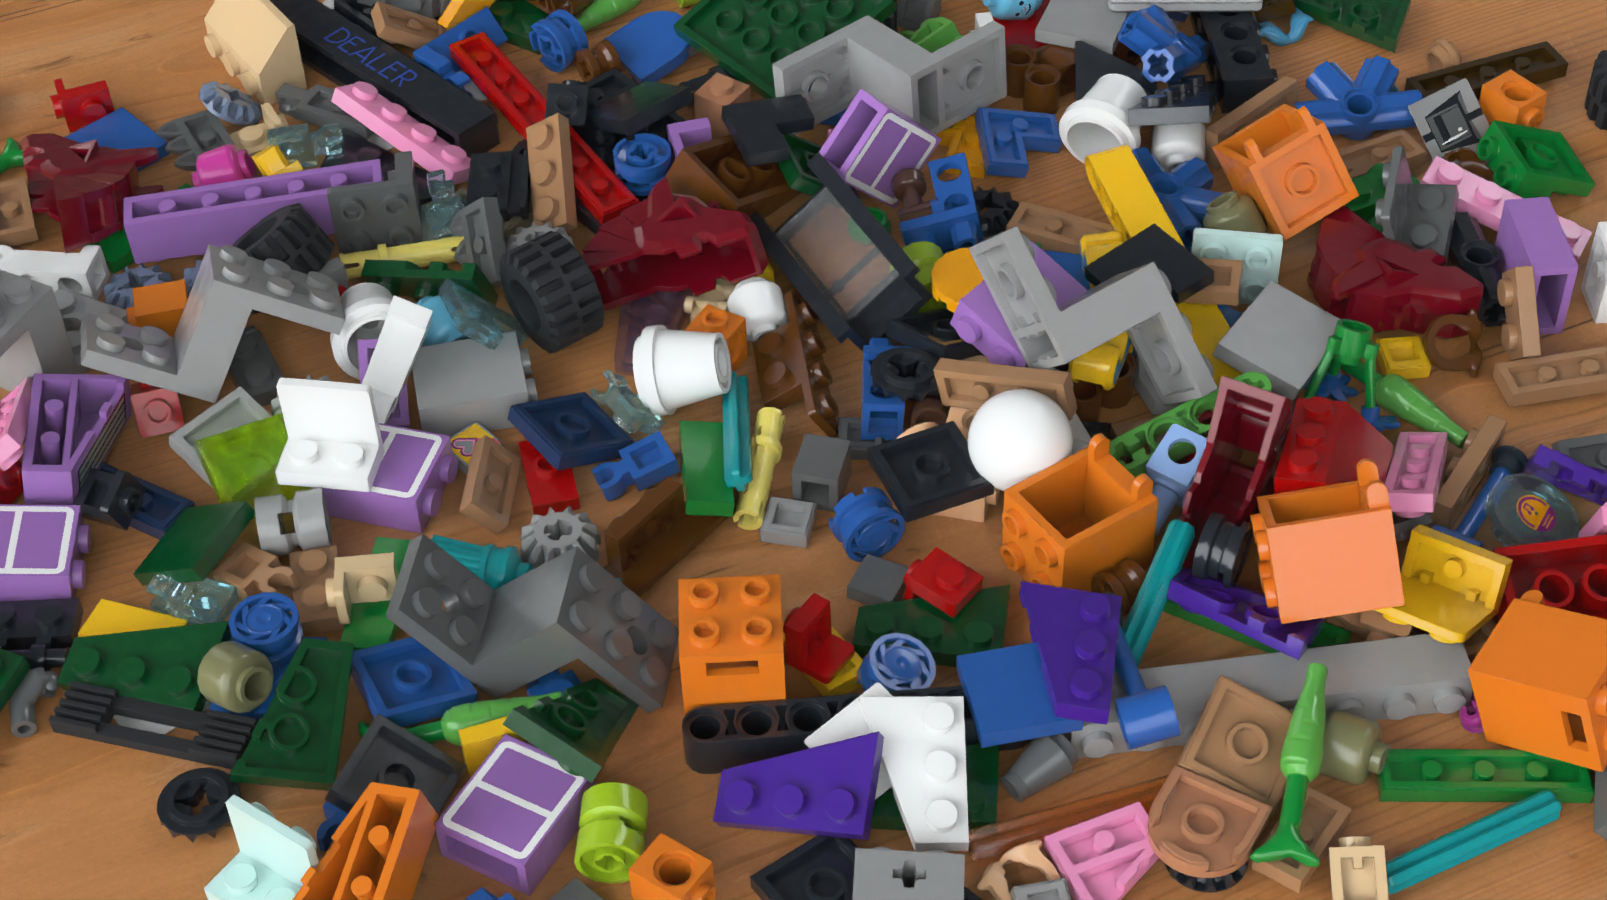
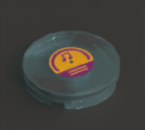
M1522 473L1505 476L1487 494L1484 506L1486 518L1490 514L1494 524L1491 530L1497 540L1505 547L1578 538L1580 526L1577 513L1570 501L1553 484L1537 476Z

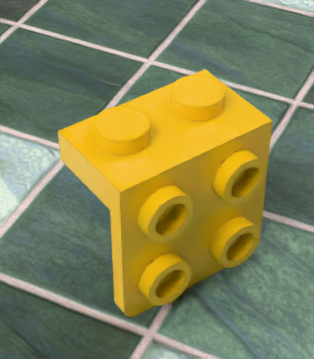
M1419 524L1411 531L1401 570L1405 605L1376 609L1375 611L1382 613V616L1392 623L1410 624L1429 632L1433 639L1448 644L1463 643L1498 614L1513 559Z

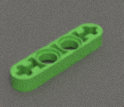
M1247 372L1233 378L1274 393L1271 381L1265 374ZM1218 389L1202 398L1189 400L1110 441L1109 453L1135 478L1143 473L1147 475L1146 464L1159 445L1156 443V439L1160 434L1168 431L1171 425L1178 424L1205 438L1208 437L1210 425L1200 423L1198 418L1203 412L1214 409ZM1185 441L1178 442L1170 448L1168 455L1173 462H1176L1196 452V449L1191 443ZM1148 443L1151 451L1149 455L1146 454L1145 448H1142V445ZM1127 455L1133 461L1125 465L1119 458Z

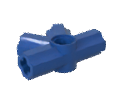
M1155 4L1135 13L1132 12L1123 22L1122 28L1117 34L1118 40L1142 57V74L1151 83L1155 81H1162L1168 84L1178 82L1186 73L1199 68L1208 58L1206 55L1207 43L1198 34L1187 36L1178 31L1163 8Z
M1376 55L1374 58L1365 59L1355 81L1336 62L1329 63L1325 61L1320 64L1306 80V87L1318 100L1295 102L1294 108L1299 109L1305 106L1311 116L1325 123L1330 135L1342 134L1347 139L1361 141L1372 136L1374 131L1417 127L1408 106L1423 98L1419 89L1391 92L1398 78L1399 69L1394 67L1389 59Z
M1147 147L1133 149L1132 152L1185 248L1191 252L1194 229L1204 228L1203 218L1207 213L1206 206L1213 199L1224 194L1209 190L1212 188L1214 176L1208 169V163L1195 157L1191 161L1185 160L1170 172H1166L1155 155L1151 154Z

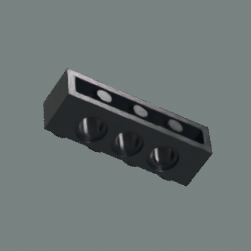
M1190 12V20L1195 35L1198 34L1207 43L1206 55L1208 58L1205 64L1211 81H1219L1220 98L1218 103L1222 113H1230L1278 81L1276 69H1271L1269 66L1268 47L1266 44H1261L1260 25L1258 21H1253L1252 12Z

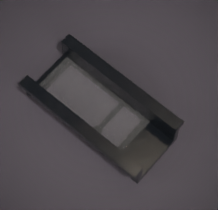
M818 152L806 164L824 184L823 187L777 229L757 211L750 218L757 227L764 249L836 340L842 343L849 338L863 351L864 345H869L872 338H888L886 336L887 321L913 315L933 295L915 276L921 270Z

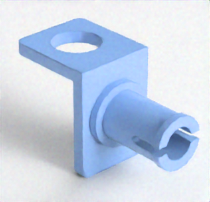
M1178 424L1171 425L1146 464L1147 475L1153 480L1152 493L1159 499L1155 536H1158L1161 527L1175 505L1182 508L1185 491L1193 482L1198 463L1206 447L1207 438ZM1184 441L1191 443L1196 449V455L1192 461L1186 464H1178L1169 458V450L1174 444Z

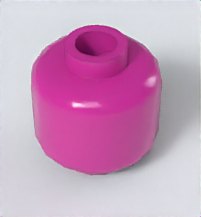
M230 143L200 154L196 159V171L192 172L191 176L194 186L198 187L257 178V171L246 149L240 150L237 146Z

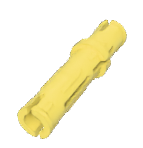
M453 236L393 247H386L385 243L378 244L377 249L346 254L339 253V259L343 265L359 263L358 267L346 268L347 280L362 277L361 273L365 259L409 261L419 267L430 266V262L453 263L457 262L454 259L456 251L451 249L458 247L464 236Z
M764 407L758 411L756 416L755 430L751 437L753 480L747 483L746 490L739 492L738 503L733 515V521L738 522L737 526L745 530H757L762 526L774 467L782 456L783 447L780 440L786 416L782 415V411L775 407Z

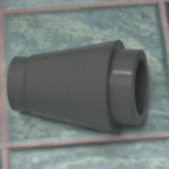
M1063 734L1034 738L1001 778V783L1007 793L1014 800L1021 803L1027 797L1072 774V766L1079 760L1078 754Z

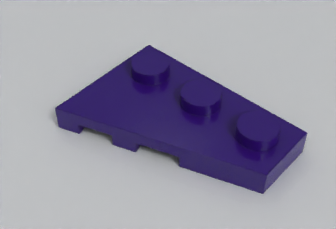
M1542 444L1529 456L1522 474L1600 506L1607 502V471L1596 467H1588L1573 460L1568 455Z
M1183 568L1171 579L1166 597L1178 603L1185 611L1206 616L1297 660L1302 657L1321 633L1325 619L1318 618L1281 624L1277 608H1267L1265 594L1239 585H1235L1233 589L1223 587V580L1209 578L1204 581L1193 577L1192 570Z
M1021 581L1019 596L1022 607L1026 608L1028 613L1032 641L1037 644L1041 657V671L1054 716L1107 725L1111 704L1122 596Z
M878 731L722 770L713 822L722 827L869 840L884 736Z

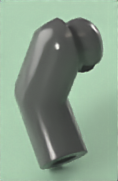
M43 667L29 670L10 697L11 732L14 736L20 738L30 737L37 731L35 704L39 696L51 698L55 695V691L59 688L57 683L59 676L56 672L44 671Z

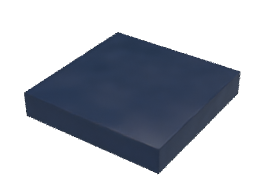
M586 392L515 404L510 406L507 418L557 471L621 458L618 451L635 443Z

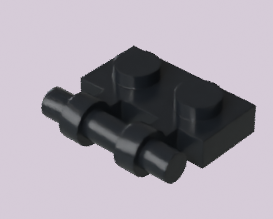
M80 599L0 601V648L25 657L31 667L30 669L43 667L44 671H51V668L63 667L70 651L69 648H71L74 639L78 637L83 616Z

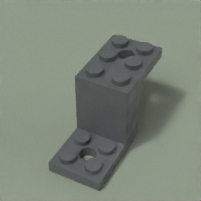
M424 534L409 542L385 616L494 699L579 658L647 713L663 707L679 635V629L669 620L659 614L577 546L494 590ZM441 599L445 604L446 612L442 609Z

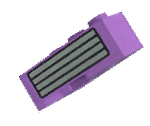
M34 373L22 463L25 505H74L90 469L100 470L131 415L129 379L111 374Z

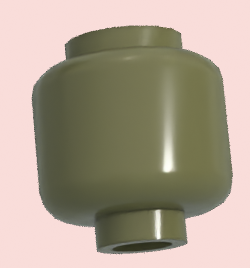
M1230 191L1213 199L1206 206L1207 213L1203 218V227L1206 229L1266 233L1267 224L1254 199L1246 194L1238 195L1236 191Z
M225 641L212 647L203 657L198 668L197 683L199 691L208 701L235 713H246L259 707L269 696L273 686L274 671L272 663L264 653L236 641Z
M1343 710L1330 712L1326 717L1324 755L1320 774L1351 785L1363 784L1372 772L1381 774L1387 761L1389 744L1381 742L1382 731L1380 725L1374 720Z

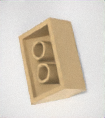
M270 0L214 1L204 18L208 34L204 36L206 48L213 58L218 57L223 62L230 76L236 75L249 95H255L262 104L269 102L272 105L278 102L276 92L284 83L305 90L308 89L295 25Z

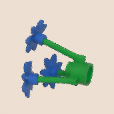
M1340 319L1336 323L1334 334L1329 336L1325 353L1313 377L1304 387L1306 392L1303 398L1315 397V395L1316 397L1327 398L1330 395L1334 401H1347L1346 397L1357 396L1359 392L1347 386L1351 380L1350 376L1342 375L1339 370L1342 364L1359 365L1360 360L1363 358L1365 359V405L1361 406V416L1380 433L1384 430L1398 429L1401 426V422L1396 421L1397 416L1380 417V407L1376 405V357L1380 345L1371 341L1373 328L1356 320ZM1294 405V407H1293V409H1292L1291 417H1290V420H1289V423H1288V424H1290V422H1291V419H1292V416H1293V412H1294V409H1295V405Z

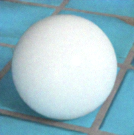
M1013 389L991 397L979 408L970 424L968 450L971 461L978 473L992 483L995 488L1004 491L1071 456L1073 433L1066 414L1054 400L1034 390Z

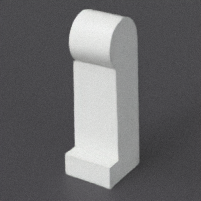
M0 245V270L51 286L54 292L58 288H62L98 300L103 287L110 277L101 246L86 245L80 253L66 254L65 252L17 249L14 251L10 246Z
M395 295L391 301L387 318L362 384H367L372 388L378 423L387 424L391 413L396 408L431 325L433 315L432 310Z

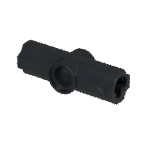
M1468 212L1456 213L1448 254L1453 266L1460 267L1484 285L1482 299L1477 312L1479 320L1486 327L1501 326L1506 320L1505 306L1499 304L1497 296L1498 282L1502 279V274L1498 267L1499 249L1491 242L1486 241L1477 219L1471 218Z

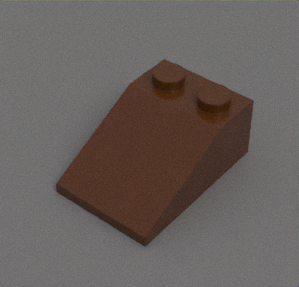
M731 134L682 148L665 176L668 179L672 193L696 196L705 204L716 200L721 209L747 213L749 217L757 211L763 218H766L802 193L789 187L777 162L748 166Z

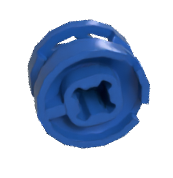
M557 9L548 15L546 19H541L530 26L533 29L529 32L533 51L537 49L540 51L543 57L539 61L553 72L560 73L571 66L572 60L575 61L576 51L583 48L589 49L584 29L579 21L565 10Z
M648 133L634 134V140L627 142L623 138L613 149L615 175L635 196H649L653 186L666 176L672 166L671 148L669 143L658 135Z
M864 487V493L857 496L852 492L849 493L833 508L836 512L834 519H829L830 530L837 540L843 543V549L850 559L857 562H862L866 554L879 558L884 556L897 545L905 531L904 519L896 509H893V504L885 492L877 487Z
M263 592L244 599L233 609L228 622L234 641L264 653L272 663L273 669L289 664L302 639L305 638L296 604L288 596L277 592Z
M897 632L885 634L874 641L868 654L863 659L857 671V684L862 685L864 692L875 683H881L887 691L929 688L936 675L935 660L930 650L920 640L908 634ZM895 642L894 644L885 646V643Z

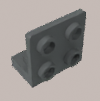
M1394 146L1391 162H1385L1383 166L1382 181L1383 187L1386 190L1384 198H1378L1376 203V223L1383 226L1382 234L1386 238L1409 244L1416 250L1431 247L1448 260L1459 197L1457 185L1413 184L1404 147Z
M411 151L394 153L395 170L388 171V181L337 186L327 189L328 202L340 253L346 254L377 249L378 244L384 243L386 247H393L425 241L423 211Z

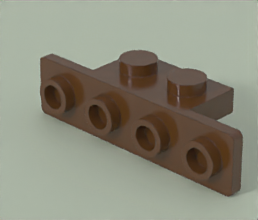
M790 290L784 294L789 322L772 332L766 333L763 337L752 343L763 405L782 410L804 397L808 416L828 437H834L838 434L836 416L839 415V409L829 389V385L833 381L823 360L822 354L826 353V347L816 327L820 319L806 300L802 301L793 290Z
M667 476L654 489L646 491L640 501L625 514L615 518L604 531L608 561L604 569L615 578H621L622 583L640 597L728 517L685 514L683 484ZM734 500L733 513L735 512V509H736V501H735V500Z

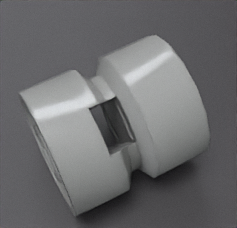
M323 488L296 491L293 499L287 500L283 494L255 498L256 524L262 550L279 557L289 555V553L293 552L294 547L300 546L303 550L332 546L330 520ZM293 514L295 533L286 534L283 515Z

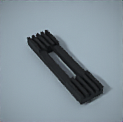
M71 681L69 684L70 690L66 689L64 692L65 699H60V707L56 706L54 709L55 716L51 715L49 718L52 730L56 733L227 769H233L238 758L241 759L252 739L251 734L257 725V720L254 718L210 709L208 713L121 696L118 695L117 690ZM114 715H120L197 731L199 736L195 735L192 741L110 724Z

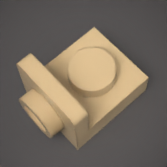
M269 102L261 104L264 118L263 123L247 126L240 131L229 134L234 144L240 150L246 149L251 157L271 144L277 145L284 156L289 154L286 137L291 136L288 122L283 113L276 114Z
M394 552L335 557L334 578H326L325 588L328 607H336L340 625L351 624L352 603L391 600L399 576Z
M1370 836L1338 838L1339 847H1329L1328 849L1332 900H1389L1384 845H1372Z

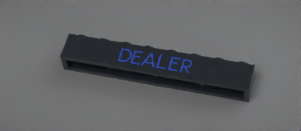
M270 0L295 25L302 63L339 87L359 81L373 85L384 98L392 103L401 105L407 110V114L415 120L435 129L436 135L449 144L462 148L470 159L471 154L486 153L500 144L497 127L498 117L490 106L480 103L469 96L464 90L456 88L442 79L437 73L424 68L411 57L400 53L384 40L376 38L365 31L360 25L352 23L341 16L336 10L328 8L317 0Z

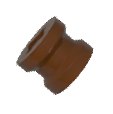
M608 40L597 42L595 48L591 50L583 48L575 53L576 67L584 83L614 67L622 72L619 55L615 47Z
M1126 558L1115 565L1113 572L1103 571L1094 576L1091 582L1092 592H1110L1117 596H1122V616L1129 613L1130 606L1134 604L1147 574L1137 562Z

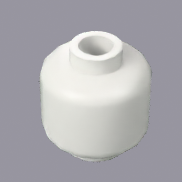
M1202 123L1155 125L1152 131L1151 154L1155 155L1166 172H1170L1185 160L1191 161L1195 157L1204 161L1206 157L1205 126Z
M750 277L739 282L735 286L734 291L729 295L727 301L729 312L746 318L747 341H756L766 333L772 332L789 322L781 288L772 281H768L763 277Z

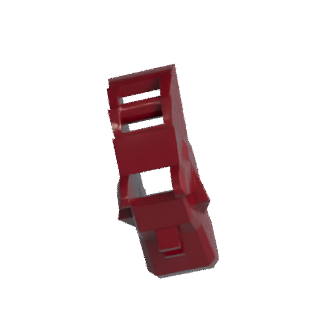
M54 133L30 134L21 141L30 198L34 199L31 200L32 212L48 213L49 217L60 222L65 254L90 243L95 244L117 230H123L124 198L164 192L162 185L139 186L137 167L147 165L158 158V151L155 147L119 150L98 146L97 139L80 143Z
M667 177L661 179L653 186L647 199L621 211V215L599 227V232L582 250L584 253L582 257L588 264L598 285L604 311L654 294L657 291L679 292L690 289L694 296H698L715 290L716 281L719 278H723L730 284L761 275L769 264L757 227L747 213L721 209L716 200L705 204L696 196L672 193ZM607 268L606 271L602 274L601 269Z
M1344 205L1328 214L1327 217H1324L1315 244L1316 253L1311 263L1307 282L1309 288L1314 293V299L1325 311L1339 319H1350L1365 323L1373 328L1375 334L1382 331L1404 330L1424 335L1429 323L1438 316L1446 314L1466 315L1472 308L1475 309L1476 313L1478 312L1484 285L1460 267L1442 266L1446 263L1447 259L1433 248L1416 250L1409 244L1386 238L1381 232ZM1448 324L1438 330L1435 338L1447 340L1466 336L1468 333L1457 325Z
M1221 376L1206 447L1198 463L1193 482L1185 491L1182 501L1183 514L1179 520L1193 525L1195 538L1182 568L1192 570L1199 538L1212 512L1227 515L1228 521L1236 523L1240 527L1243 522L1251 523L1250 515L1259 514L1257 497L1274 494V477L1288 433L1287 426L1292 413L1290 409L1291 399L1226 376ZM1243 449L1259 454L1256 468L1238 462L1242 456Z

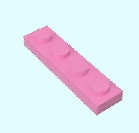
M359 81L335 88L331 102L401 152L411 151L413 160L448 186L468 181L471 159L466 156V152L462 148L451 145L436 135L437 132L432 127L422 124L408 115L407 110L401 105L392 103L384 98L373 85Z
M1438 156L1434 158L1420 184L1457 185L1459 197L1456 212H1468L1471 218L1477 219V222L1497 232L1505 200L1522 199V197L1500 187L1496 183L1487 181L1461 168L1457 164L1448 162ZM1557 215L1574 257L1578 261L1592 232L1571 220Z
M26 377L0 401V469L3 471L10 468L24 452L21 446L25 443L33 384V380L30 377Z
M1400 432L1385 481L1391 510L1397 516L1416 518L1423 516L1425 512L1434 511L1448 451V432Z

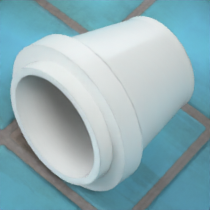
M1107 74L1102 76L1081 100L1072 103L1064 112L1059 122V134L1065 147L1076 159L1084 164L1086 155L1127 144L1131 150L1140 148L1141 126H1129L1128 109L1141 103V97L1147 96L1144 89L1136 81L1125 75Z
M376 283L354 285L341 295L340 299L346 320L340 335L333 333L330 335L331 348L337 364L348 375L359 380L357 340L379 339L393 299V295L388 289Z
M661 324L646 326L641 336L635 341L633 371L637 392L642 404L646 408H650L655 416L672 415L677 408L729 392L732 378L731 360L728 345L722 333L669 330Z

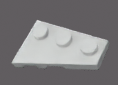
M964 696L859 697V706L871 733L879 731L884 736L881 763H883L890 780L893 796L914 851H968L969 828Z

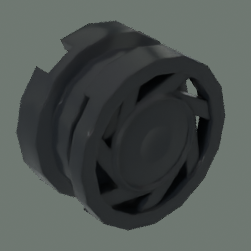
M1212 512L1199 538L1192 565V576L1204 581L1209 578L1220 580L1223 576V587L1233 589L1240 578L1253 538L1252 524L1243 522L1238 527L1236 523L1228 521L1227 515Z

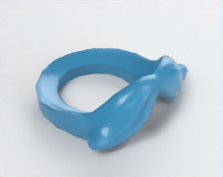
M1295 7L1296 13L1290 14L1292 16L1289 34L1283 33L1275 24L1266 21L1259 23L1260 37L1264 36L1269 42L1277 46L1296 43L1301 40L1308 23L1313 21L1314 18L1304 14ZM1254 15L1252 19L1253 21H1257L1256 16Z

